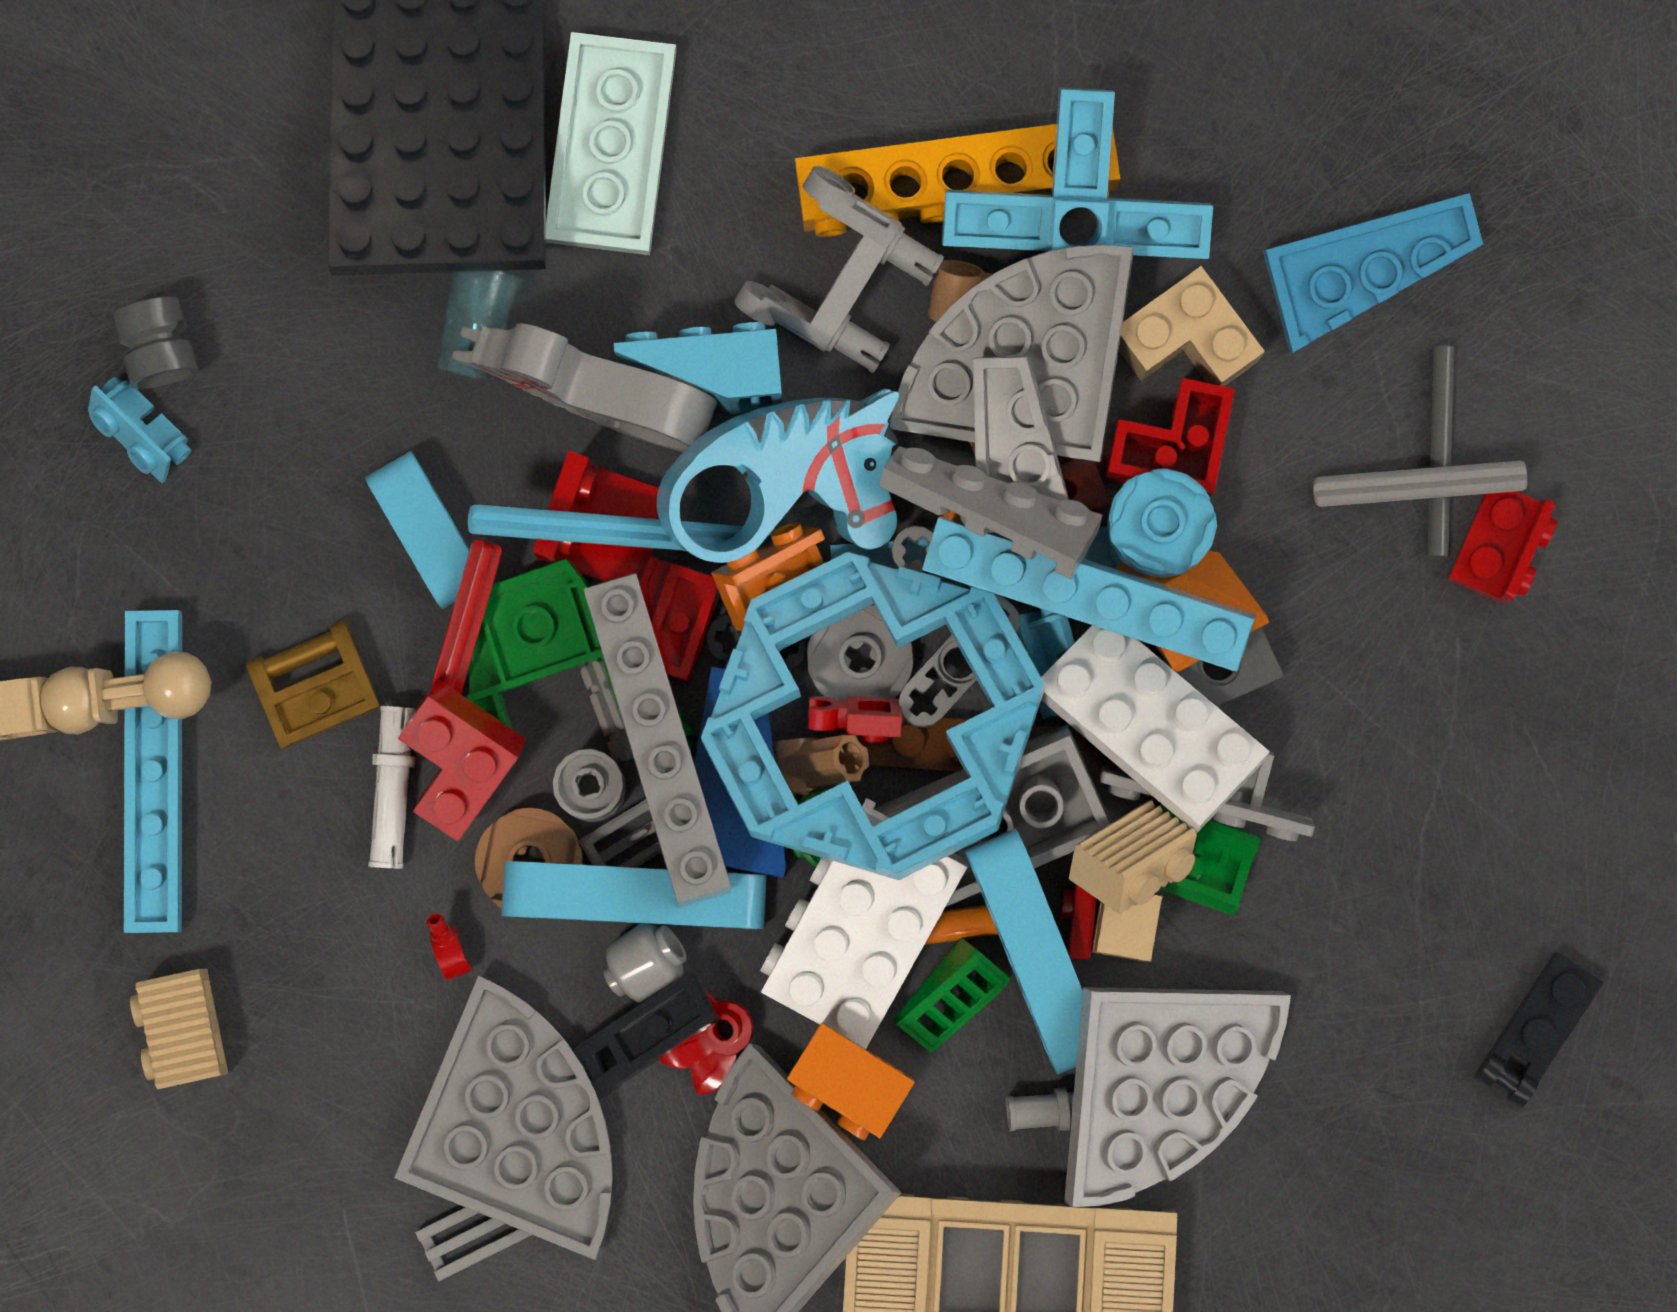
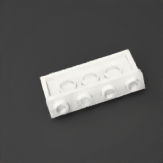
M866 798L862 808L872 827L889 819V817L874 810L873 808L876 803ZM953 853L901 880H896L821 858L809 880L818 885L810 902L799 898L785 924L786 927L793 930L791 937L785 947L775 942L760 970L769 976L761 993L820 1025L823 1022L866 1049L965 873L969 861Z

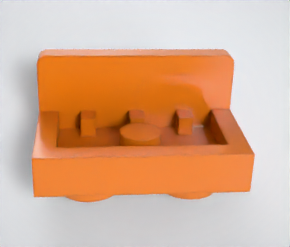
M799 522L784 525L770 534L772 540L758 547L747 556L727 562L726 565L711 572L735 630H743L745 625L744 618L751 599L824 564L816 545L825 539L821 528L801 526Z

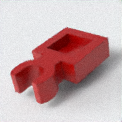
M847 695V701H841L824 696L809 697L808 729L817 731H829L837 728L846 729L847 735H856L858 739L867 742H883L888 737H901L902 709L899 705L900 698Z

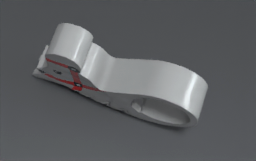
M523 323L516 324L510 330L483 326L481 331L462 327L459 335L475 343L473 351L457 350L453 352L451 359L503 379L538 398L542 397L548 403H552L559 408H566L567 411L592 420L597 424L639 440L683 452L708 431L717 405L716 399L687 384L656 373L583 353L576 347L568 344L567 338L546 329Z

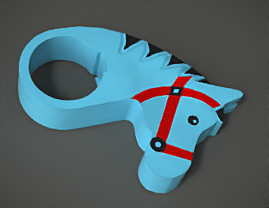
M882 389L860 402L843 398L796 400L744 413L709 430L683 451L665 473L660 483L657 494V512L664 531L675 544L700 559L717 563L735 561L757 549L801 494L808 491L815 500L833 509L835 527L844 539L868 550L883 546L890 541L897 526V515L889 491L879 487L883 468L891 457L892 447L899 443L887 421L899 399V393L889 389ZM717 465L734 466L742 474L746 471L748 476L745 479L751 493V508L743 527L733 537L721 543L707 545L694 542L685 532L680 519V501L689 481L702 470Z

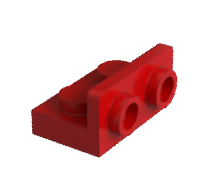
M1517 491L1483 494L1446 580L1503 605L1513 601L1516 595L1524 597L1537 571L1536 567L1530 565L1538 546L1546 548L1556 529L1558 519L1551 517L1556 503L1549 499H1544L1540 502Z

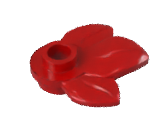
M706 990L704 992L720 1016V1020H727L732 1024V1037L725 1038L719 1033V1021H717L658 1060L669 1067L679 1069L691 1067L693 1085L696 1093L699 1095L710 1094L721 1087L733 1064L738 1059V1053L748 1046L754 1034L753 1019L744 1006L734 1001L718 1002Z

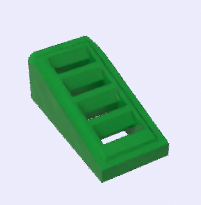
M960 938L892 1021L932 1053L993 1000L1011 979L963 938ZM973 970L978 972L972 980L966 977ZM958 984L963 990L956 997L950 990ZM940 999L949 1005L943 1014L933 1006ZM924 1013L936 1022L930 1030H927L917 1021Z

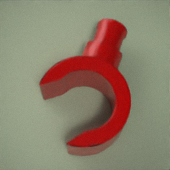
M435 913L430 915L426 920V925L430 928L429 934L432 949L445 979L449 981L472 972L473 967L467 961L458 938L460 933L457 927L450 928L449 924L444 922L441 914Z

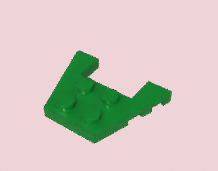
M565 559L493 584L469 667V694L467 699L512 730L513 728L502 697L503 693L601 659L617 704L584 593V589L589 588L590 585L571 560Z

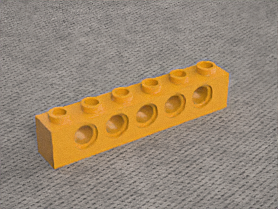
M1056 124L795 158L804 232L815 230L817 237H831L847 232L846 224L819 209L820 203L804 190L803 184L814 166L827 168L843 177L849 183L862 185L868 193L864 200L898 221L899 219L920 217L922 223L943 222L945 190H952L945 185L943 176L953 169L964 170L970 175L972 184L964 189L965 191L1051 195L1053 172L1048 166V161L1054 157ZM1113 126L1107 198L1110 191L1117 190L1120 181ZM1013 162L1022 168L1025 176L1017 183L1008 184L997 177L995 169L1002 163ZM900 176H909L918 182L920 189L914 196L903 198L897 196L891 190V183Z

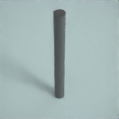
M1448 345L1433 347L1430 468L1451 466L1454 347ZM1450 497L1429 498L1428 558L1449 557Z

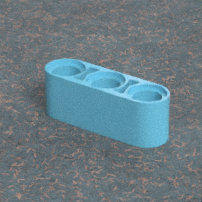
M409 451L364 478L440 608L443 609L455 602L470 549L412 451Z

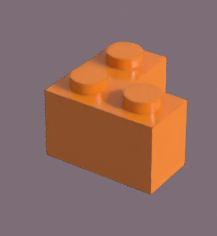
M823 1022L786 1079L795 1085L790 1093L792 1096L816 1111H819L823 1103L841 1114L837 1124L863 1141L866 1140L869 1133L878 1138L882 1137L915 1083V1080L871 1051L862 1048Z

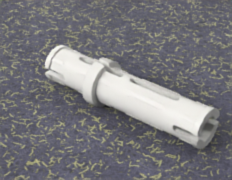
M380 706L381 719L378 754H373L372 765H377L371 852L368 867L403 869L410 767L415 768L416 757L411 756V747L400 741L398 737L415 708Z

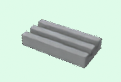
M646 799L578 840L593 866H606L605 862L656 832L653 821L600 853L594 847L595 843L648 812L649 807ZM655 843L618 867L638 868L662 853L660 843Z
M465 1207L415 1232L419 1242L422 1243L428 1261L431 1262L435 1270L434 1273L438 1282L532 1234L518 1229L445 1266L442 1255L505 1223L492 1218L436 1246L432 1238L433 1235L478 1214V1212Z

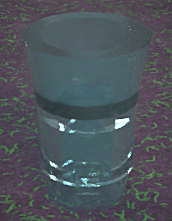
M498 271L451 272L446 319L439 345L443 350L437 369L468 378L488 381L489 373L451 359L454 351H473L475 345L474 342L459 334L462 327L481 331L483 326L505 330L511 309L524 280Z

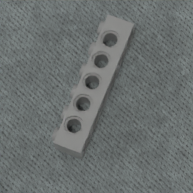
M632 574L585 588L586 601L678 907L682 908L731 893V885L637 575Z

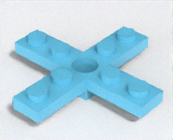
M1059 87L1051 195L945 190L942 245L1049 252L1075 246L1107 244L1134 247L1133 255L1209 259L1213 205L1201 202L1107 198L1115 92L1113 90ZM1078 207L1091 210L1097 219V227L1093 236L1080 244H1071L1061 237L1059 230L1063 216L1071 209Z

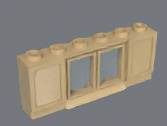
M901 1193L846 1257L843 1312H1173L1177 1212L1173 1209H1162V1211L1133 1210L1130 1207L1109 1206V1208H1072L1066 1203H1055V1205L1030 1204L1018 1200H1001V1202L969 1200L966 1197L948 1196L947 1198L915 1197L914 1194Z

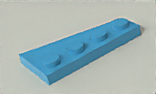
M1470 193L1263 250L1289 352L1294 353L1308 345L1311 341L1350 321L1353 317L1387 300L1404 288L1483 245Z

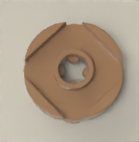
M537 808L517 809L500 817L482 834L475 853V871L485 893L498 907L502 908L504 861H515L516 855H525L528 847L534 846L538 848L537 857L544 859L545 863L584 865L583 850L578 842L576 832L557 815Z

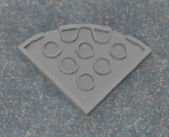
M1106 244L1053 250L1010 265L974 286L942 315L918 348L911 364L903 375L898 390L899 399L891 415L889 424L891 429L975 442L973 358L1030 356L1056 454L1058 456L1100 462L1104 448L1134 247Z
M478 976L394 1178L596 1260L606 1232L611 1207L613 1181L610 1139L599 1099L584 1067L579 1062L570 1045L551 1023L528 1003L507 989Z
M1083 987L1064 1202L1074 1208L1100 1206L1136 1197L1135 1192L1144 1190L1164 1179L1168 1181L1176 1179L1216 1149L1236 1128L1258 1097V1095L1254 1094V1091L1265 1073L1269 1060L1275 1061L1281 1046L1287 1024L1291 995L1283 991Z
M752 1043L748 1044L733 1064L715 1097V1101L718 1104L712 1116L706 1138L701 1137L699 1143L693 1192L696 1238L702 1263H707L713 1285L719 1296L715 1300L721 1312H799L899 1197L901 1192L821 1109L816 1111L792 1096L790 1093L795 1085L786 1080L788 1075L759 1045Z

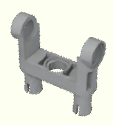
M814 166L803 184L804 190L820 203L819 209L863 236L817 311L772 284L767 288L754 281H746L734 301L736 306L750 318L765 325L773 326L777 323L822 351L827 350L830 352L834 348L869 369L868 371L874 373L879 365V361L883 359L890 343L882 341L849 321L851 315L848 314L879 262L884 265L887 260L927 286L932 280L933 274L936 273L941 265L944 256L935 253L904 234L905 228L901 226L902 223L855 195V189L843 177L827 168Z

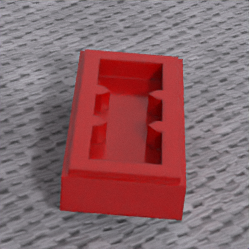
M1074 882L1073 888L1063 887L1060 919L1069 920L1066 947L1069 958L1088 960L1091 956L1097 898Z

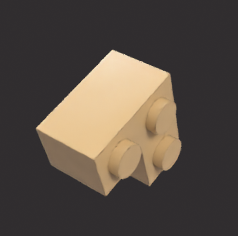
M1202 266L1123 322L1119 352L1141 381L1184 351L1207 383L1226 386L1258 363L1264 354V349Z

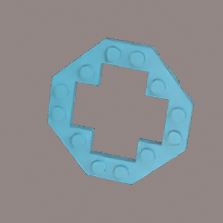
M846 552L751 599L744 618L745 625L736 649H733L719 686L720 694L712 716L708 717L701 736L702 743L751 837L885 877L901 880L998 831L1045 689L1044 681L994 593L972 586L970 590L944 583L940 577L900 566L898 570L872 563L868 557ZM874 604L897 648L947 625L992 706L991 709L946 731L947 739L969 779L873 827L848 780L798 805L754 722L755 719L801 697L799 688L779 651Z

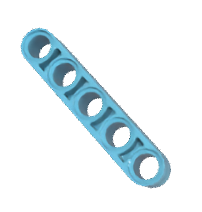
M1014 828L965 849V853L1043 1046L1056 1074L1059 1075L1076 1068L1083 990L1030 857L1018 831Z
M504 861L501 916L764 929L767 875L727 873L731 885V893L679 908L669 873L666 869Z

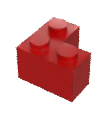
M1182 378L1176 388L1168 429L1119 419L1113 431L1103 481L1124 485L1128 480L1137 475L1152 472V470L1169 469L1190 476L1204 487L1211 498L1215 492L1235 388Z
M438 678L409 717L398 737L400 741L440 767L423 790L413 812L458 842L517 761L526 741L523 736Z

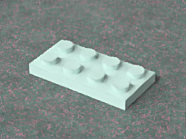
M571 32L546 218V243L650 255L677 52L675 44Z

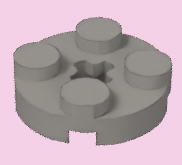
M870 605L812 634L807 647L808 673L817 691L824 697L847 701V695L897 698L908 683L912 673L913 653L911 642L897 648L874 605ZM864 643L872 648L869 657L875 661V664L870 670L862 667L856 673L849 669L851 660L845 653L849 647L858 650Z

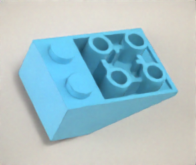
M748 322L733 326V333L712 334L711 328L692 327L680 330L678 338L658 339L656 332H637L626 335V342L614 343V352L620 364L656 373L694 387L716 399L717 405L715 409L727 414H744L762 407L783 403L776 329L765 330L764 323Z

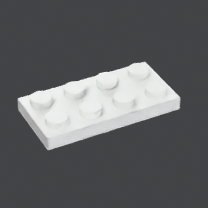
M1092 625L1041 677L1044 681L1045 689L1041 701L1180 820L1185 822L1187 826L1194 828L1196 833L1264 763L1270 753L1269 750L1140 641Z

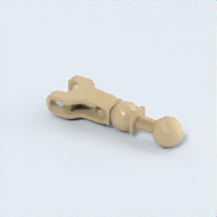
M172 651L159 656L151 663L145 673L140 675L113 678L110 670L100 668L88 670L84 667L70 666L55 672L49 678L38 676L0 681V741L59 731L65 734L78 735L93 729L99 723H117V710L150 706L157 714L167 719L181 720L193 716L201 710L210 698L212 681L207 668L197 657L187 652Z

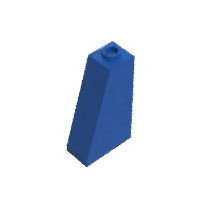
M724 660L723 669L711 668L694 762L695 770L725 868L783 879L786 869L784 846L750 836L701 740L707 719L712 716L720 694L719 686L729 660ZM769 713L755 719L754 722L774 758Z

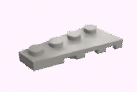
M1030 356L973 358L976 468L982 470L986 476L1003 482L1024 483L1033 487L1039 494L1060 501L1069 500Z
M899 446L884 466L879 487L937 515L947 514L950 511L959 514L960 520L965 524L964 528L982 537L988 533L996 532L1012 540L1011 551L1029 560L1036 557L1037 553L1057 562L1054 572L1071 580L1098 534L1103 516L1089 511L1080 502L1074 500L1060 501L1039 494L1033 487L1024 483L1003 482L986 476L982 470L974 466H956L935 459L930 452L920 448L906 449Z

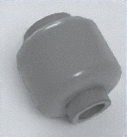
M641 923L608 946L606 950L608 968L604 970V977L616 995L622 997L626 994L634 1001L643 1003L682 977V964L687 960L686 953L680 940L670 928L664 925L658 928L654 924Z

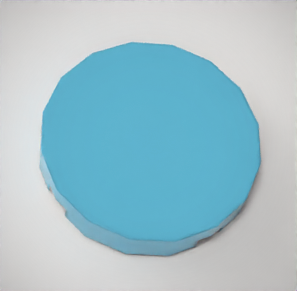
M1158 469L1139 476L1137 475L1123 485L1112 501L1107 526L1110 543L1122 562L1137 573L1154 578L1180 576L1200 563L1213 544L1217 520L1210 497L1202 485L1187 474L1169 469Z

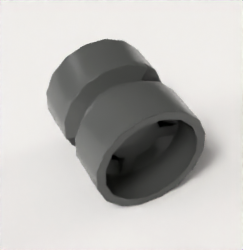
M177 297L147 299L122 307L113 313L112 319L119 344L128 346L130 352L123 360L130 385L133 389L143 390L163 387L186 380L198 373L199 369L192 343L181 338V335L187 329L180 300Z

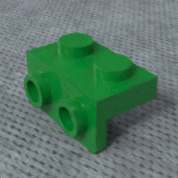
M1161 806L1163 812L1169 811L1172 818L1177 817L1169 809ZM1209 820L1196 833L1197 836L1193 850L1195 862L1189 874L1182 881L1168 882L1165 887L1161 886L1159 890L1234 916L1241 901L1251 862L1259 850L1261 839L1247 833L1243 828Z

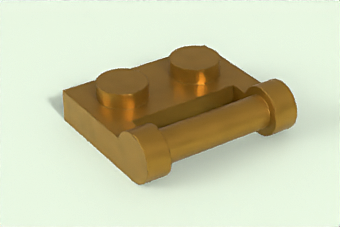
M345 619L330 625V632L267 659H263L260 655L246 661L249 675L278 744L283 750L380 709L381 703ZM339 651L344 662L343 664L283 690L276 691L273 683L274 678Z

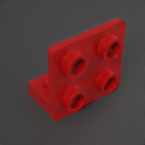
M568 451L547 510L659 519L657 512L659 488L592 465L589 457ZM537 539L532 552L538 560L550 564L565 559L571 560L582 575L602 582H609L636 574L640 583L648 556H652L654 548Z

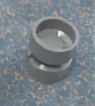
M593 749L577 750L566 756L556 768L553 778L554 796L560 807L571 816L587 822L604 821L614 816L623 806L628 792L627 778L620 765L607 754Z

